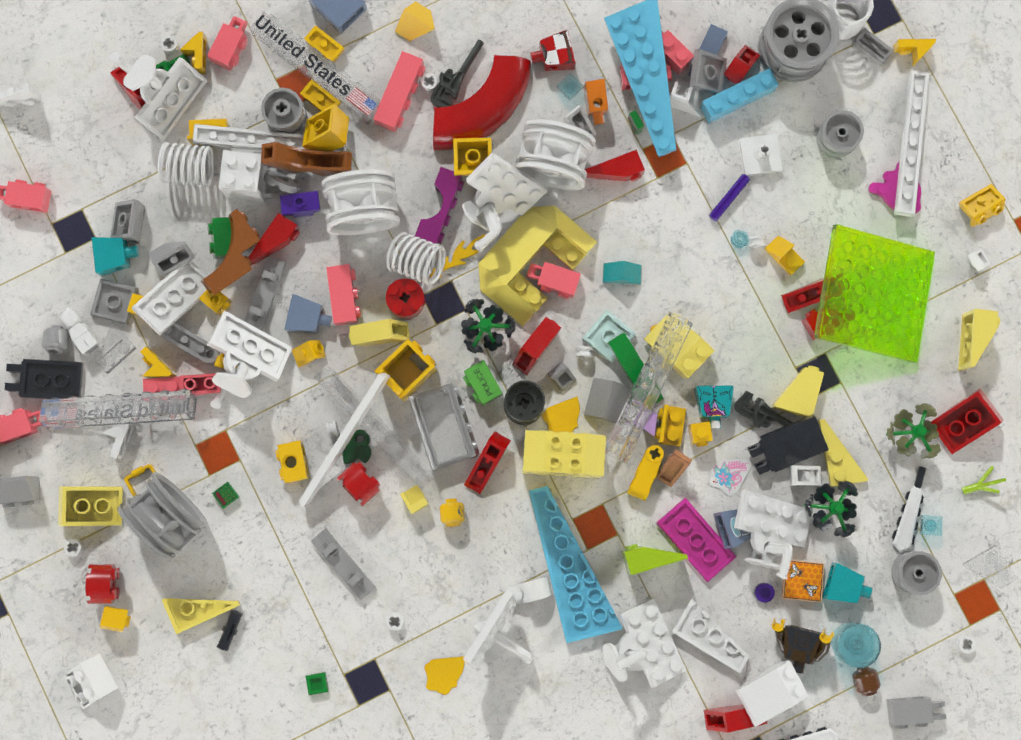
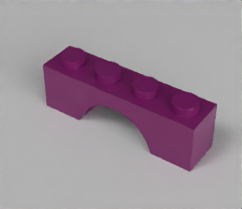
M440 167L434 186L443 198L442 207L435 216L420 220L414 237L426 239L427 242L430 241L433 244H442L445 233H443L444 227L449 226L452 217L449 215L450 211L455 209L458 198H456L457 193L462 191L465 183L462 175L454 176V171Z

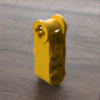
M652 445L646 449L627 494L646 501L664 456L663 449L660 446ZM655 449H657V454H659V457H654V459H652L650 451H654Z

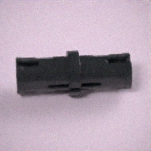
M230 611L227 623L222 627L223 633L217 648L229 651L230 644L234 635H237L238 630L236 629L243 616V613L239 611Z

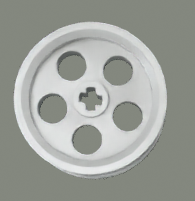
M534 119L525 122V131L522 133L523 142L520 154L516 157L517 164L514 167L546 187L571 191L583 189L585 186L584 180L587 178V172L584 169L588 156L593 153L595 138L583 129L558 121Z
M370 169L347 171L325 178L322 181L323 197L327 199L331 212L325 217L328 223L326 226L327 232L335 235H364L383 232L397 227L400 224V218L397 217L399 210L396 204L394 174L389 171Z

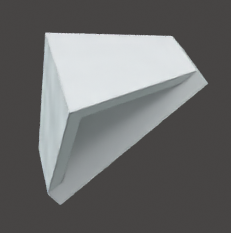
M676 78L670 95L671 107L702 118L694 89L689 87V82Z

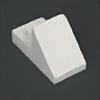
M124 421L102 432L116 438L109 448V452H111L110 457L123 459L135 423Z
M790 466V486H821V466Z

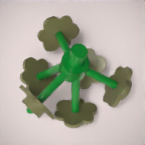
M927 403L916 405L915 412L922 415L919 425L912 424L913 420L911 418L913 414L906 409H902L899 414L894 416L895 421L890 422L891 427L887 428L886 436L888 440H892V444L895 445V436L911 434L910 440L902 436L896 441L897 451L900 454H905L908 457L915 454L917 448L914 446V440L917 438L922 440L926 449L921 451V459L936 457L941 451L940 445H929L928 442L938 438L937 425L932 424L929 420H925L926 417H936V409ZM894 427L897 429L899 428L900 430H905L906 427H911V430L894 432Z

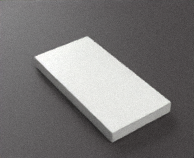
M190 260L173 270L132 307V310L160 336L200 300V296L206 291L201 281L207 275Z

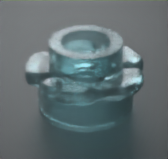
M744 230L734 231L730 239L731 243L736 248L747 246L749 243L748 233Z

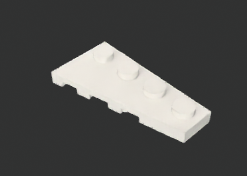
M692 598L689 600L671 632L738 673H741L750 656Z

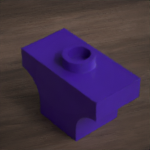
M318 191L280 196L283 216L299 218L314 216V212L321 211Z

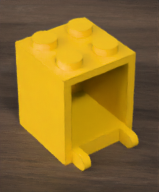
M409 339L374 371L377 375L386 373L390 376L386 384L403 402L437 371L435 367L437 364L429 354L424 356L422 354V347L415 340L411 342ZM414 353L427 365L423 371L409 359Z

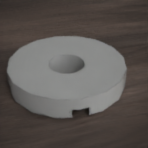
M268 170L263 177L267 184L270 186L276 185L281 191L296 194L301 188L300 183L295 179L276 171Z

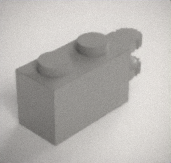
M927 696L886 699L889 723L898 729L908 728V725L915 724L916 727L928 726L927 723H934V720L947 719L946 714H933L932 708L945 707L944 701H931V698Z

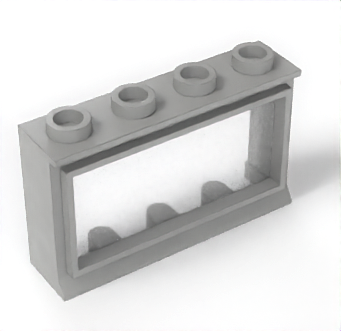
M452 382L408 397L432 471L477 457L475 452L479 451L476 441H471L469 434L473 432L470 423H465L463 416L467 414L464 405H459L457 398L461 396L458 387H453Z

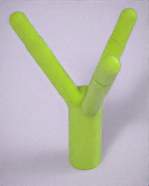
M991 466L977 483L961 487L964 495L978 490L998 494L1000 493L999 490L988 488L987 486L1006 482V478L983 483L994 469Z

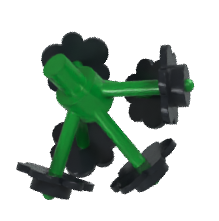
M478 298L470 300L466 304L464 312L469 314L475 312L480 322L474 321L472 317L461 322V327L463 328L461 332L463 335H466L468 339H473L477 336L474 342L463 341L467 346V350L474 354L484 352L482 347L477 345L483 333L488 334L483 338L485 342L483 344L484 348H488L493 352L498 347H502L504 336L496 332L491 333L490 330L492 328H505L507 338H511L516 328L515 321L511 316L507 317L505 324H498L503 321L502 315L504 311L500 307L497 308L496 305H491L490 308L486 307L483 310L485 315L483 318L479 309L482 308L484 300H479Z
M839 481L838 489L843 492L839 501H833L835 490L828 483L823 484L822 487H817V493L814 494V497L813 494H810L809 500L806 499L804 504L805 511H808L809 517H811L813 508L829 509V513L826 515L823 510L814 513L813 525L816 528H820L821 531L829 530L833 526L831 516L836 515L841 527L835 529L834 535H841V537L850 536L855 532V524H845L844 521L857 516L855 510L857 505L845 497L846 495H858L855 485L849 481ZM813 498L815 501H819L820 504H813Z

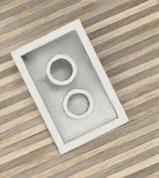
M790 660L773 664L736 690L754 727L795 706L808 696Z

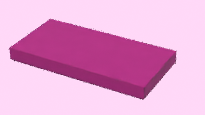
M686 498L681 500L656 522L681 553L687 554V560L706 582H709L737 557L731 549H724L722 539Z

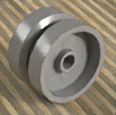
M273 89L262 101V116L272 131L295 134L305 124L307 116L305 106L297 93L291 89Z
M846 110L833 112L818 129V146L828 156L835 158L845 157L863 139V123L853 112Z
M906 551L900 554L895 559L891 569L892 578L896 586L910 594H929L940 585L942 578V568L938 560L931 554L923 551Z

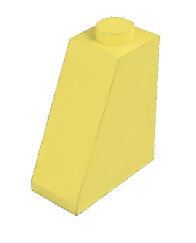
M386 319L349 326V339L351 345L354 346L405 342L407 339L410 340L408 322Z
M814 366L801 369L772 404L771 408L801 417L812 415L824 372H820L819 368Z

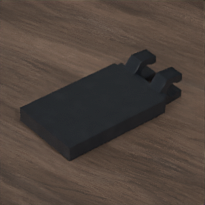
M23 359L21 364H7V372L20 373V384L5 383L4 390L19 392L21 398L80 401L84 363Z
M814 414L760 436L761 440L758 443L747 447L752 458L764 453L766 459L754 464L759 475L770 470L771 472H778L829 450Z

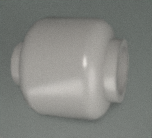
M53 325L45 329L42 347L49 354H61V352L67 350L69 333L59 325Z

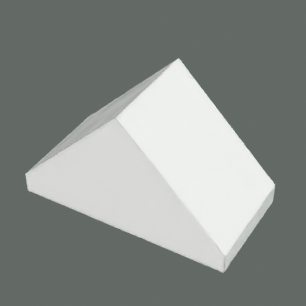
M580 105L565 116L564 123L583 129L592 136L597 134Z

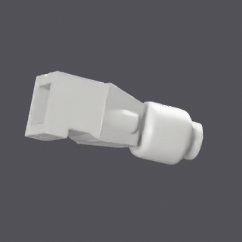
M67 307L59 313L61 322L69 330L72 342L75 343L83 355L90 356L103 346L94 335V332L85 323H81L82 320L75 310Z

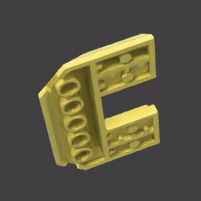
M555 205L531 207L523 216H520L478 263L480 290L524 327L548 299L547 296L520 274L525 267L545 247L573 271L597 244V241Z

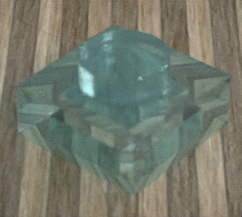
M570 73L557 85V88L570 101L583 89V85Z
M921 515L920 534L942 536L943 516Z

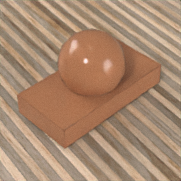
M675 449L659 469L656 478L672 487L691 464L692 459Z

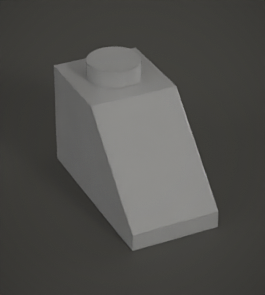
M185 241L164 243L149 252L153 265L162 277L196 258Z

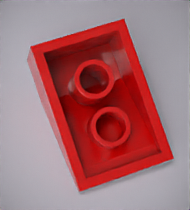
M979 388L932 420L931 423L937 425L939 438L950 453L954 454L1000 425L1004 419L981 388Z

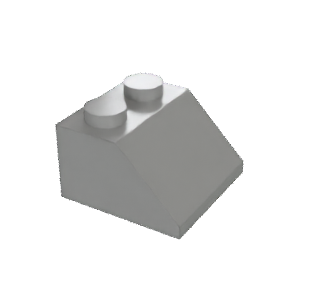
M19 476L0 479V504H2L3 508L15 507V503L22 502V506L33 505L34 501L41 500L39 477Z

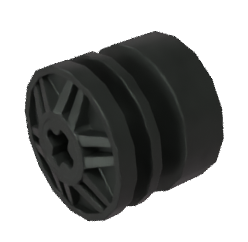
M529 380L518 381L512 384L504 398L506 416L518 425H529L536 422L540 418L545 406V395L542 389L536 383ZM523 400L525 403H528L526 409L523 406H519Z

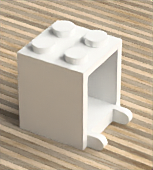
M223 150L218 188L229 199L265 202V199H274L275 195L266 193L267 183L263 177L266 171L278 172V169L262 164L261 154Z

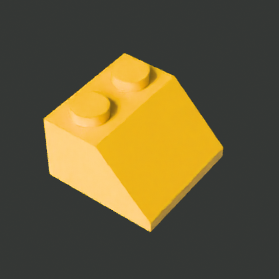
M333 104L306 119L302 147L304 149L329 152L344 147L347 140L349 117Z
M491 138L453 139L454 176L470 175L492 153Z

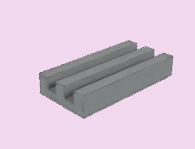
M866 28L862 30L852 43L880 66L885 63L894 51ZM863 35H865V36H866L867 38H869L872 42H874L876 45H878L880 48H882L885 52H887V54L883 53V52H882L880 49H878L877 46L874 45L873 43H870L867 39H865V38L863 37Z

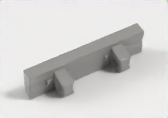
M267 256L244 322L263 331L287 264L286 262Z
M327 528L311 540L312 544L360 600L376 588Z

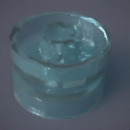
M847 622L840 625L834 632L832 645L836 657L840 661L852 667L863 668L870 666L877 660L881 652V642L879 635L873 628L858 622Z

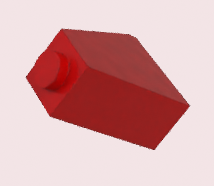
M545 317L521 347L512 365L528 375L556 338L561 327L554 320Z
M743 704L703 710L706 730L730 733L754 727ZM765 721L764 723H762V724H760V725L768 724V722Z

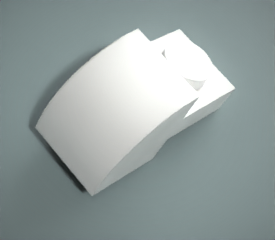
M548 576L507 587L514 594L516 605L553 595Z

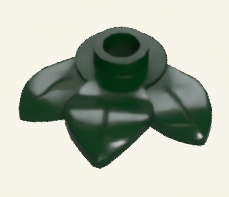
M356 430L343 451L344 464L353 463L358 458L363 463H367L372 454L369 446L370 436L365 430ZM359 436L364 437V441L362 443H359L357 441V438Z

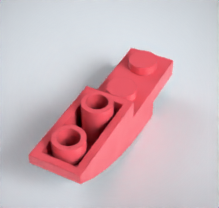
M216 373L143 379V397L145 399L176 398L221 393V387L212 381Z

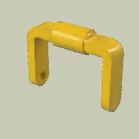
M153 465L140 466L124 478L133 497L137 494L129 480L145 473L149 468L152 473L157 472Z

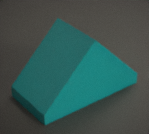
M627 261L604 263L603 283L641 284V265Z

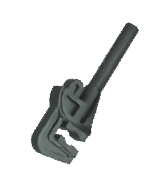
M477 40L458 72L453 74V70L449 68L445 73H440V82L431 95L432 105L435 107L453 105L451 100L446 99L441 94L444 91L446 95L452 96L454 100L458 98L464 76L484 45L483 41Z
M745 391L735 402V411L752 420L757 428L761 426L764 428L770 427V421H776L783 426L793 423L779 415L759 397L756 398L755 405L751 410L745 408V406L748 407L750 405V400L754 395L748 391Z

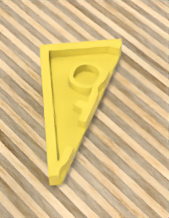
M825 419L818 420L829 449L824 452L829 485L831 487L838 486L839 481H849L851 483L868 481L864 472Z
M162 599L176 634L240 606L239 601Z

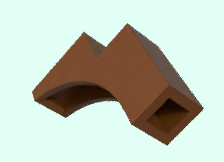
M279 142L262 144L261 163L293 174L308 171L320 176H329L351 171L352 153L347 151L307 150Z
M238 209L228 215L231 225V241L224 260L214 272L201 281L211 297L252 270L251 261L246 255L243 256L242 253L260 241L258 238L259 233L254 227L251 228L249 226L247 216Z

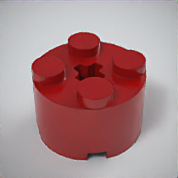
M407 278L398 279L388 286L386 303L396 317L409 320L417 317L423 310L425 295L421 286L415 280ZM405 295L409 298L407 303L401 300Z
M353 462L336 479L338 482L340 480L343 481V488L356 501L360 499L362 501L360 505L363 507L380 491L378 488L380 483L373 476L370 478L366 474L367 469L360 462L357 464Z
M89 564L88 569H91V573H86L85 582L86 596H90V600H87V603L113 604L120 596V588L116 587V579H120V568H116L115 564Z

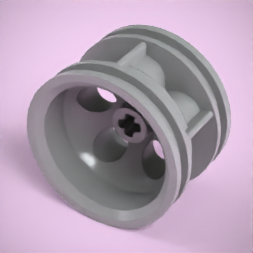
M786 0L779 4L771 13L758 41L759 58L766 70L770 68L775 78L786 82H802L814 77L823 68L838 44L839 26L836 17L825 4L818 0ZM793 20L803 21V23L796 24L793 22ZM811 27H813L819 35L813 34L811 31ZM785 29L788 32V36L779 38L775 34V30ZM807 46H814L817 50V56H810L806 51ZM794 47L796 57L788 58L784 54V49Z
M153 472L151 474L152 480L146 479L144 481L147 490L143 494L135 495L133 498L128 497L125 499V504H120L117 510L128 527L148 547L163 558L172 560L175 557V553H179L196 534L201 532L200 527L205 528L208 522L198 507L175 484L162 474Z

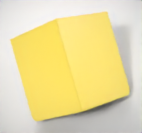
M418 485L400 493L411 514L429 505Z

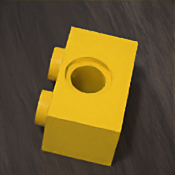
M298 440L277 445L278 450H275V454L282 468L279 469L280 479L284 480V483L287 484L310 479L303 441ZM291 457L296 459V465L293 468H290L287 464L288 459Z

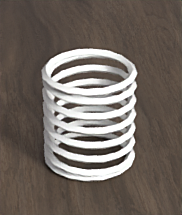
M873 0L830 1L827 7L833 12L838 22L839 39H850L856 36L872 14L874 8ZM846 4L856 10L859 20L849 21L839 15L836 5Z
M165 142L162 144L158 158V173L163 183L168 181L169 184L175 182L178 185L182 182L183 185L189 183L191 186L196 183L198 187L202 183L205 187L211 184L214 172V154L209 145L207 147L205 145L200 147L197 144L193 147L191 144L186 146L184 143L178 145L177 143ZM167 148L168 155L166 160V178L164 180L162 167L164 153ZM206 155H207V165H208V169H207V179H205V161H206ZM179 156L180 167L179 177L177 180V161ZM185 157H186L187 167H186V177H185V180H184V163H185ZM193 159L194 168L193 178L191 180V165ZM199 160H200V165H201V168H200V178L198 179V168H199Z
M401 232L394 237L388 248L386 265L389 271L399 272L400 275H406V277H412L413 280L418 279L419 282L424 281L425 284L432 285L443 271L446 251L439 244H433L430 241L427 242L426 239H420V237H414V235ZM401 236H404V238L398 243L397 247L395 248L392 257L391 268L389 264L391 250L395 242ZM406 241L405 246L401 251L398 264L395 266V260L398 250L400 249L402 243ZM438 250V251H439L438 264H437L436 270H435V272H434V275H433L432 278L428 281L427 278H428L429 275L431 274V271H432V269H433V267H434L435 258H436V251ZM412 252H413L412 259H411L410 264H409V266H408L409 259H410L411 254H412Z

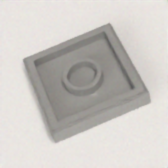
M695 49L689 87L713 95L722 92L725 78L723 74L726 71L727 58L701 49Z
M100 279L90 315L128 325L131 313L127 312L132 293L137 294L138 288Z

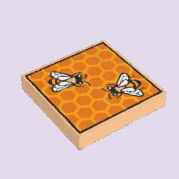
M791 560L787 574L788 579H783L781 598L821 603L825 563Z

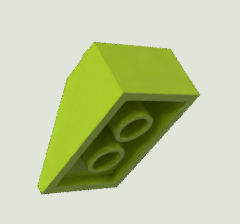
M636 543L625 546V550L621 551L629 575L688 559L687 554L638 546Z

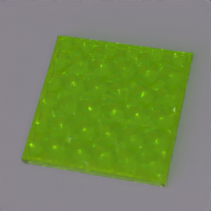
M839 224L833 225L814 338L917 363L935 251Z

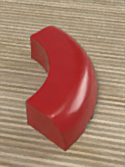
M494 55L490 74L482 87L474 95L452 106L434 107L433 150L454 149L453 139L486 138L493 134L512 116L523 99L530 78L531 61L518 56Z

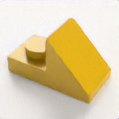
M198 32L180 51L182 54L192 56V67L197 72L206 74L207 38L203 32Z
M898 39L893 45V53H900V55L912 53V64L914 66L936 43V39Z
M778 235L764 249L791 276L805 261L792 249L795 246L793 243Z
M145 346L140 351L144 356L142 358L143 361L149 366L153 365L142 377L164 378L176 376L150 348Z

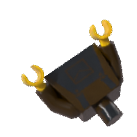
M774 618L772 629L775 630L776 640L781 652L784 653V658L794 660L793 667L796 673L803 674L805 663L812 665L815 662H819L829 652L834 632L828 636L825 633L826 629L818 632L793 625H785L784 628L785 619H782L781 624H778L776 618Z

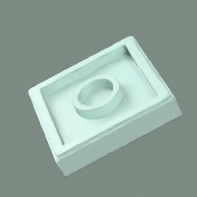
M606 310L582 340L612 363L616 356L609 347L608 342L623 332L631 341L636 333Z

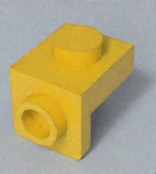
M320 340L307 341L291 350L298 367H303L316 359L326 357Z

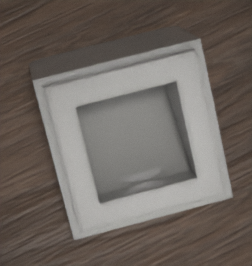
M562 362L548 372V376L561 391L576 381L574 375Z

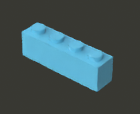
M769 68L703 100L700 109L709 124L774 92L779 84Z

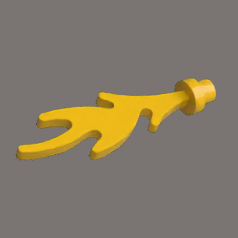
M486 234L472 240L465 249H463L465 241H461L453 252L451 262L448 261L449 257L446 256L443 271L453 266L466 264V262L461 261L462 258H467L480 252L477 249L472 250V247L476 241L483 238ZM436 268L432 269L433 272L429 275L430 278L434 275Z

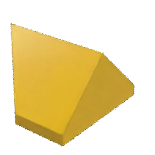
M415 1L403 10L395 32L411 42L413 39L435 30L431 11Z

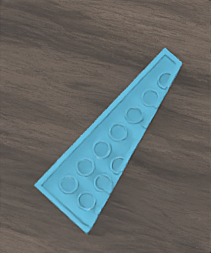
M645 0L609 15L604 20L657 155L661 157L676 151L658 0Z
M548 486L529 490L566 643L622 630V625Z

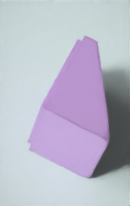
M652 411L642 424V427L653 436H655L657 413L655 411Z

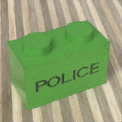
M484 360L464 371L466 376L463 379L468 387L472 386L475 392L472 395L477 404L481 402L484 406L503 395Z

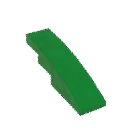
M623 332L608 342L609 347L617 357V361L626 373L635 391L638 392L637 394L646 408L649 409L664 398L626 334ZM641 373H643V377L641 380V382L643 381V383L640 385V381L638 383V379ZM637 384H638V386L640 387V390H639V391H638L637 388H635V386H636Z

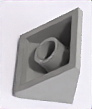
M133 199L115 203L110 238H123L127 242L140 243L145 206L141 202Z
M593 378L584 415L619 424L624 415L631 388L612 380Z

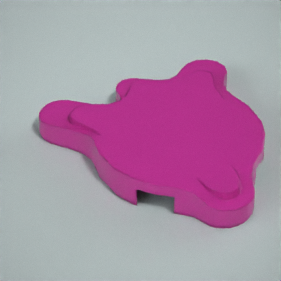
M899 162L895 170L883 173L885 183L873 182L868 187L870 193L882 197L884 202L893 210H895ZM919 183L915 214L921 209V187Z

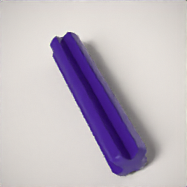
M742 174L709 214L713 221H717L748 184L750 178L747 175Z

